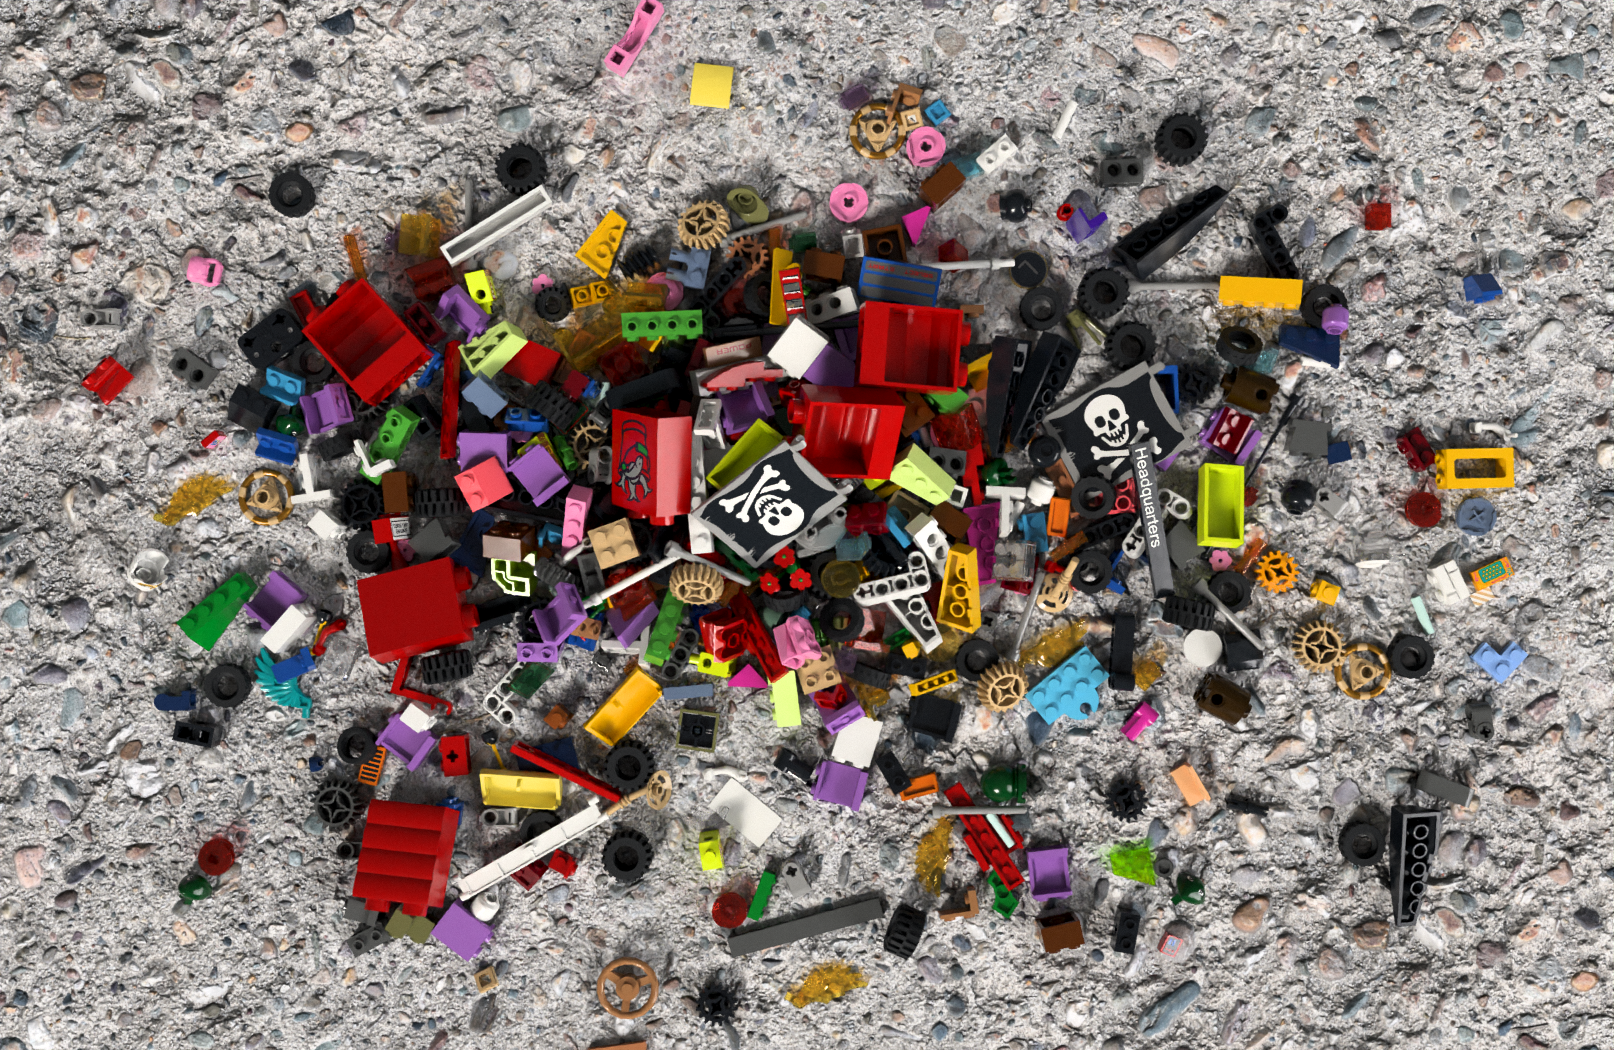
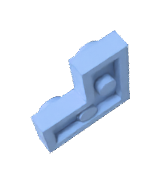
M1510 641L1499 654L1486 642H1482L1470 655L1479 666L1501 684L1528 656L1514 641Z

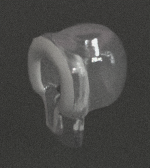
M1362 530L1353 539L1354 564L1359 568H1376L1383 564H1397L1407 558V554L1389 553L1388 537L1383 530Z

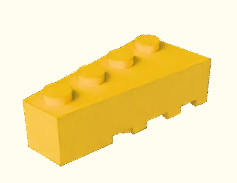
M1221 276L1218 302L1222 303L1223 306L1241 304L1243 307L1263 306V308L1299 310L1303 280Z
M957 542L948 550L936 621L969 633H974L981 626L977 550L975 547Z

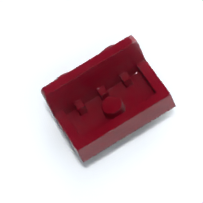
M885 502L847 505L845 527L854 536L888 533L889 528L886 525L888 505Z

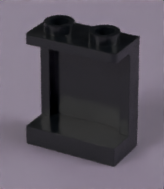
M926 693L919 696L911 695L908 706H911L909 714L906 713L903 725H906L905 729L952 743L963 705Z

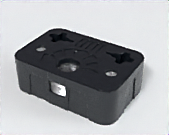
M279 308L240 336L238 345L256 369L267 371V367L271 365L276 366L292 355L294 350L298 348V345L303 344L307 340L309 341V339L301 331L304 328H302L294 314ZM279 344L282 345L280 352L277 351Z

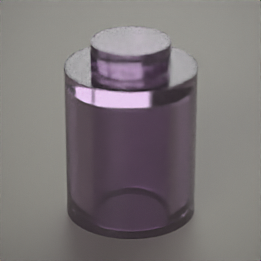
M859 82L840 93L838 102L843 110L851 111L868 101L869 95L862 83Z

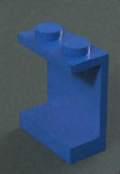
M1167 365L1164 370L1154 374V377H1165L1166 399L1174 413L1178 414L1180 413L1178 365Z

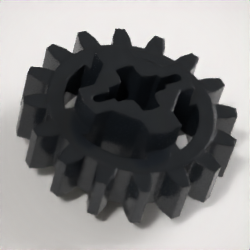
M1193 362L1191 366L1188 363L1185 364V370L1183 368L1178 369L1180 373L1178 374L1179 399L1185 398L1184 404L1191 401L1192 405H1196L1197 400L1199 404L1204 403L1203 398L1208 400L1211 398L1209 393H1215V390L1211 387L1216 385L1217 382L1212 381L1215 374H1209L1211 368L1205 370L1203 363L1197 367V362ZM1196 371L1199 372V373H1201V374L1203 375V377L1200 376V375H1197V374H1196ZM1185 375L1186 379L1184 384L1182 385V379ZM1197 381L1196 386H1191V383ZM1206 383V389L1203 391L1204 384ZM1185 391L1192 393V396L1188 395Z
M1123 778L1121 784L1116 780L1115 787L1109 785L1111 792H1105L1109 799L1104 800V803L1110 805L1106 808L1107 811H1113L1111 816L1113 818L1118 816L1120 822L1125 818L1129 823L1131 817L1138 820L1137 814L1143 816L1142 808H1148L1144 804V802L1148 801V798L1143 796L1147 792L1144 789L1140 790L1142 785L1139 783L1135 785V781L1132 779L1127 783V780ZM1134 790L1137 792L1139 800L1135 799ZM1127 798L1130 799L1129 802H1125V803H1124V802L1122 801L1123 799H1127ZM1114 801L1119 805L1118 810L1114 806Z
M712 982L710 988L705 985L704 991H699L698 995L700 997L696 998V1003L699 1005L696 1006V1011H701L698 1017H705V1024L708 1021H712L711 1025L713 1027L715 1022L722 1026L724 1020L726 1023L730 1022L729 1016L735 1017L734 1011L738 1010V1005L735 1003L738 1002V997H733L735 990L729 991L730 985L724 988L722 987V982L718 986ZM726 997L729 999L730 1007L728 1006L729 1004H727L725 1001ZM721 999L720 1005L715 1006L713 1009L714 1003L716 1004ZM704 1002L708 1005V1011L704 1007Z

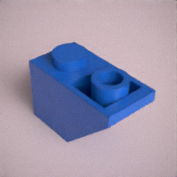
M1491 273L1464 278L1466 302L1474 301V304L1487 303V301L1495 300V296L1503 294L1501 287Z

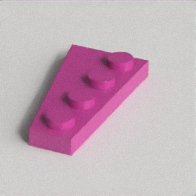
M1000 502L961 509V512L966 513L973 520L965 535L967 545L975 547L977 550L979 586L996 583L994 569L997 568L996 550L998 546L997 531L999 527L998 512Z

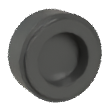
M1158 857L1153 862V870L1159 877L1166 878L1173 873L1174 866L1168 858Z

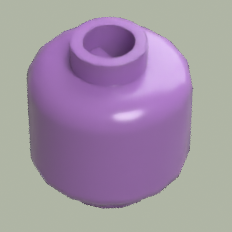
M1331 304L1330 307L1323 310L1321 326L1328 334L1338 335L1348 328L1349 311L1342 307L1341 304Z

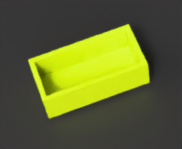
M758 418L705 479L714 489L719 491L782 441L783 436Z
M1204 463L1198 469L1197 545L1238 548L1244 544V466Z

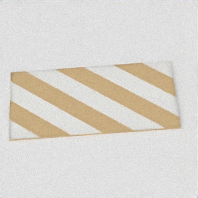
M1489 587L1470 595L1475 607L1495 598Z

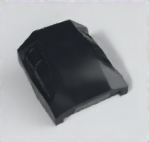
M1259 628L1250 629L1261 640ZM1240 631L1221 633L1223 649L1225 651L1224 663L1225 667H1227L1225 668L1226 673L1264 668L1263 650H1259Z

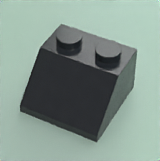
M238 383L229 400L228 420L256 434L259 427L269 428L281 403L260 394L259 391L248 385Z

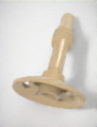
M1072 557L1067 568L1061 574L1050 573L1045 575L1043 582L1046 584L1042 589V595L1038 594L1036 603L1040 608L1048 612H1059L1070 604L1073 597L1070 581L1073 577L1072 573L1080 561L1079 558ZM1052 578H1056L1058 583H1052ZM1066 591H1068V597L1066 601L1062 604V601L1064 600L1066 595ZM1048 600L1055 603L1056 607H1048L1043 601Z
M664 770L655 771L646 786L629 794H623L617 803L615 802L601 813L606 811L610 816L620 808L624 809V806L627 807L628 804L632 803V800L643 795L647 796L648 804L652 809H663L667 805L672 791L669 774ZM659 775L663 778V783L657 780ZM650 797L654 799L655 804L651 802Z

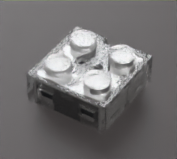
M995 540L994 556H996V563H993L992 579L1033 582L1037 542L1028 540Z

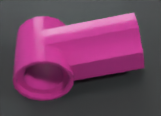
M1145 701L1140 702L1132 712L1133 715L1119 729L1131 741H1134L1146 727L1152 725L1159 716V713Z

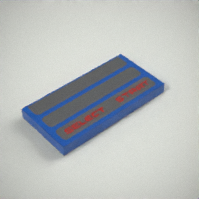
M864 255L857 295L910 305L935 307L942 269Z

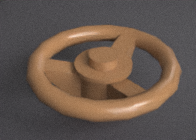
M621 957L611 961L602 969L597 980V995L600 1004L609 1014L620 1019H635L645 1015L654 1006L658 998L659 982L654 970L646 962L636 957ZM622 965H634L641 968L647 975L636 976L633 973L624 975L613 970ZM606 979L616 984V993L622 999L621 1010L614 1008L606 998L604 992ZM651 983V994L648 1001L640 1009L630 1012L631 1000L638 995L640 987Z

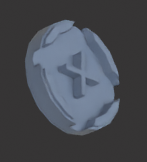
M1471 497L1461 502L1455 512V521L1458 528L1470 536H1482L1491 531L1497 521V512L1491 505L1492 503L1482 497Z

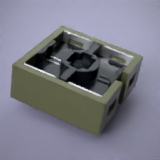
M681 707L678 725H681V730L677 731L675 748L714 753L720 712Z

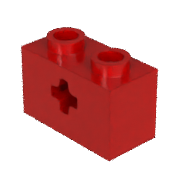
M462 733L441 737L438 747L439 752H442L443 760H441L440 767L441 771L444 772V777L470 774L472 772L469 734ZM451 753L458 754V757L451 756Z

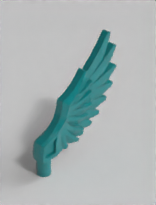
M261 648L263 660L259 656L255 657V660L262 671L254 670V673L260 678L256 679V682L263 685V687H260V690L269 692L265 696L273 697L271 701L277 702V705H291V707L302 708V718H310L312 698L304 694L299 688L297 677L278 684L271 669V666L276 663L266 649Z

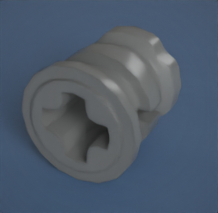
M990 611L981 612L980 628L985 631L993 630L998 621L996 615ZM984 616H987L988 618L991 617V620H989V625L985 623L982 624V622L984 621Z
M598 649L589 667L594 665L597 667V670L600 671L601 669L604 671V674H607L615 659H609L608 655L600 654Z
M1038 776L1036 781L1032 780L1026 792L1036 802V797H1041L1044 795V791H1049L1050 789L1044 780Z

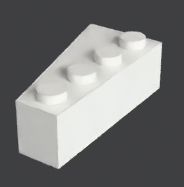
M908 565L899 575L910 572ZM900 583L897 588L904 589L907 584ZM882 587L878 590V593L884 594L888 589ZM921 593L885 602L927 654L943 642Z

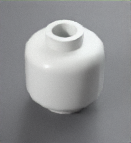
M1044 476L1032 479L1027 491V496L1031 499L1030 502L1037 506L1050 503L1056 490L1053 484L1054 481Z
M490 891L479 893L470 906L472 915L480 921L492 919L500 907L497 895Z

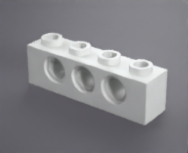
M844 285L838 287L834 293L826 292L820 294L818 299L805 300L808 321L810 323L831 322L859 313L860 304L855 289ZM840 299L841 305L839 308L834 309L833 304L835 300ZM822 306V313L817 316L815 313L816 308Z
M921 512L904 529L919 551L924 555L937 577L943 581L948 550L953 545L945 540L947 536L940 528H937L938 522L931 515L928 517Z

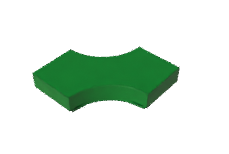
M993 868L986 879L993 887L995 894L991 907L1009 919L1018 906L1019 901L1014 898L1011 890L1008 891Z

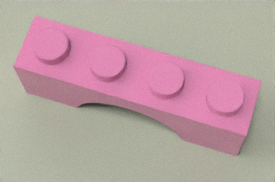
M641 0L626 34L618 43L613 45L604 59L608 69L624 78L665 11L662 3L657 0Z
M573 484L566 497L561 550L562 558L571 549L582 544L584 538L588 537L585 536V526L592 503L593 489ZM577 555L570 563L579 565Z

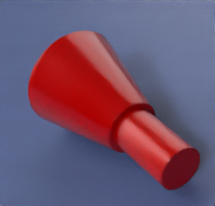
M397 541L390 542L392 571L410 567L402 553H400Z

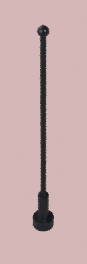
M1293 393L1289 395L1287 399L1289 405L1278 422V428L1246 480L1244 492L1282 427L1286 426L1296 407H1302L1305 400ZM1208 546L1206 551L1200 555L1202 560L1208 559V553L1212 546Z

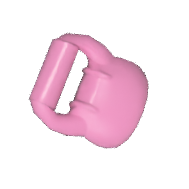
M192 256L187 269V279L208 287L217 286L221 282L224 266L215 258ZM210 264H216L213 279L210 282L207 280Z

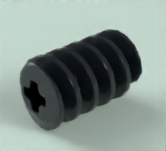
M644 244L645 251L637 248L638 255L631 252V259L625 255L624 263L619 259L617 260V264L626 280L627 277L634 280V273L641 276V269L648 272L647 265L654 269V261L660 265L662 264L653 246L650 247Z

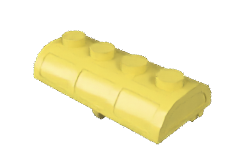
M482 768L480 771L482 799L485 805L556 810L558 806H561L563 782L562 776L558 774Z

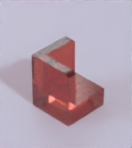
M1373 203L1364 208L1366 231H1385L1391 227V203Z
M952 238L938 247V261H968V250L955 238ZM957 269V270H949V271H951L952 273H955V272L959 271L960 269Z

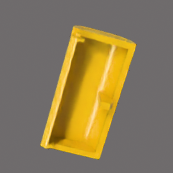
M636 666L591 717L584 722L583 727L608 745L615 746L661 697L663 687L652 676Z

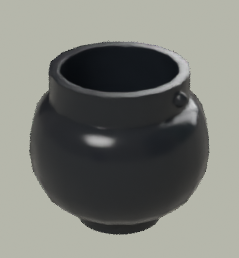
M1012 189L1006 194H1000L1001 219L1012 223L1026 220L1028 214L1032 212L1031 196L1027 197L1026 192L1021 189Z
M1049 435L1035 437L1028 447L1030 461L1041 468L1055 465L1061 455L1059 442Z
M1293 479L1288 481V485L1281 493V504L1287 509L1288 513L1302 515L1313 508L1315 504L1314 485L1304 480Z

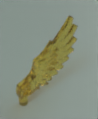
M200 476L197 481L192 479L189 485L185 482L183 488L178 487L177 493L174 492L173 497H171V506H168L165 514L155 513L153 520L167 526H175L177 522L186 516H198L201 511L214 504L213 500L234 491V488H220L226 481L220 480L212 483L215 479L213 476L205 480L204 476Z
M1080 619L1064 631L1060 628L1052 634L1041 636L1039 642L1034 647L1020 651L1019 654L1021 656L1017 665L1023 670L1026 663L1039 664L1042 667L1051 668V665L1057 667L1058 663L1064 661L1063 659L1070 657L1068 654L1075 653L1077 651L1076 648L1084 645L1083 641H1075L1079 640L1087 632L1086 629L1078 631L1085 620Z
M945 817L936 819L939 825L932 830V833L927 834L925 838L921 839L922 844L918 846L920 850L916 852V856L919 857L915 861V864L918 865L915 873L918 874L920 872L919 882L922 883L926 877L927 892L930 893L933 884L937 897H940L942 872L946 874L947 862L952 855L948 847V838L953 828Z
M838 964L832 970L833 966L830 965L825 971L821 967L819 973L814 971L813 976L808 975V979L804 982V987H801L797 995L795 996L787 992L784 999L800 1009L813 1002L828 1004L832 999L844 996L845 991L868 986V982L856 980L862 977L861 973L847 974L851 970L850 966L841 969V965Z

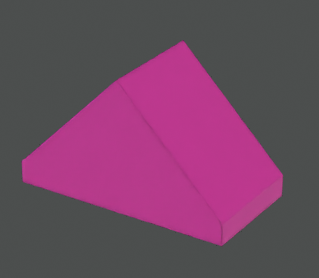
M929 206L901 217V223L913 247L917 244L931 208Z
M749 662L729 680L728 686L767 688L768 682Z

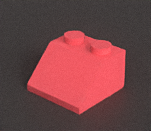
M496 455L454 476L472 512L486 507L514 491Z

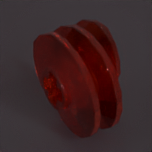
M743 288L730 290L724 297L722 308L726 318L736 313L752 315L743 302ZM740 302H742L745 308H741L740 311H737V307H735V305H739Z
M1429 492L1415 493L1405 503L1404 511L1406 518L1415 526L1431 527L1436 525L1442 517L1440 501Z
M223 838L213 839L205 843L198 854L200 868L206 874L218 876L230 870L235 860L233 844Z
M735 892L721 894L715 900L712 907L713 920L721 927L729 929L738 927L747 916L748 907L746 901ZM727 907H730V909L733 910L732 914H730L729 911H726Z

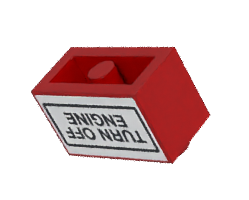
M400 513L379 515L378 520L371 521L375 544L412 539L409 516H401Z

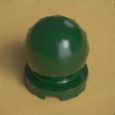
M996 763L987 767L982 773L980 781L981 789L985 796L999 803L1007 802L1013 797L1016 799V803H1025L1026 798H1022V795L1027 789V773L1022 770L1026 768V764L1017 763L1014 769L1003 763Z

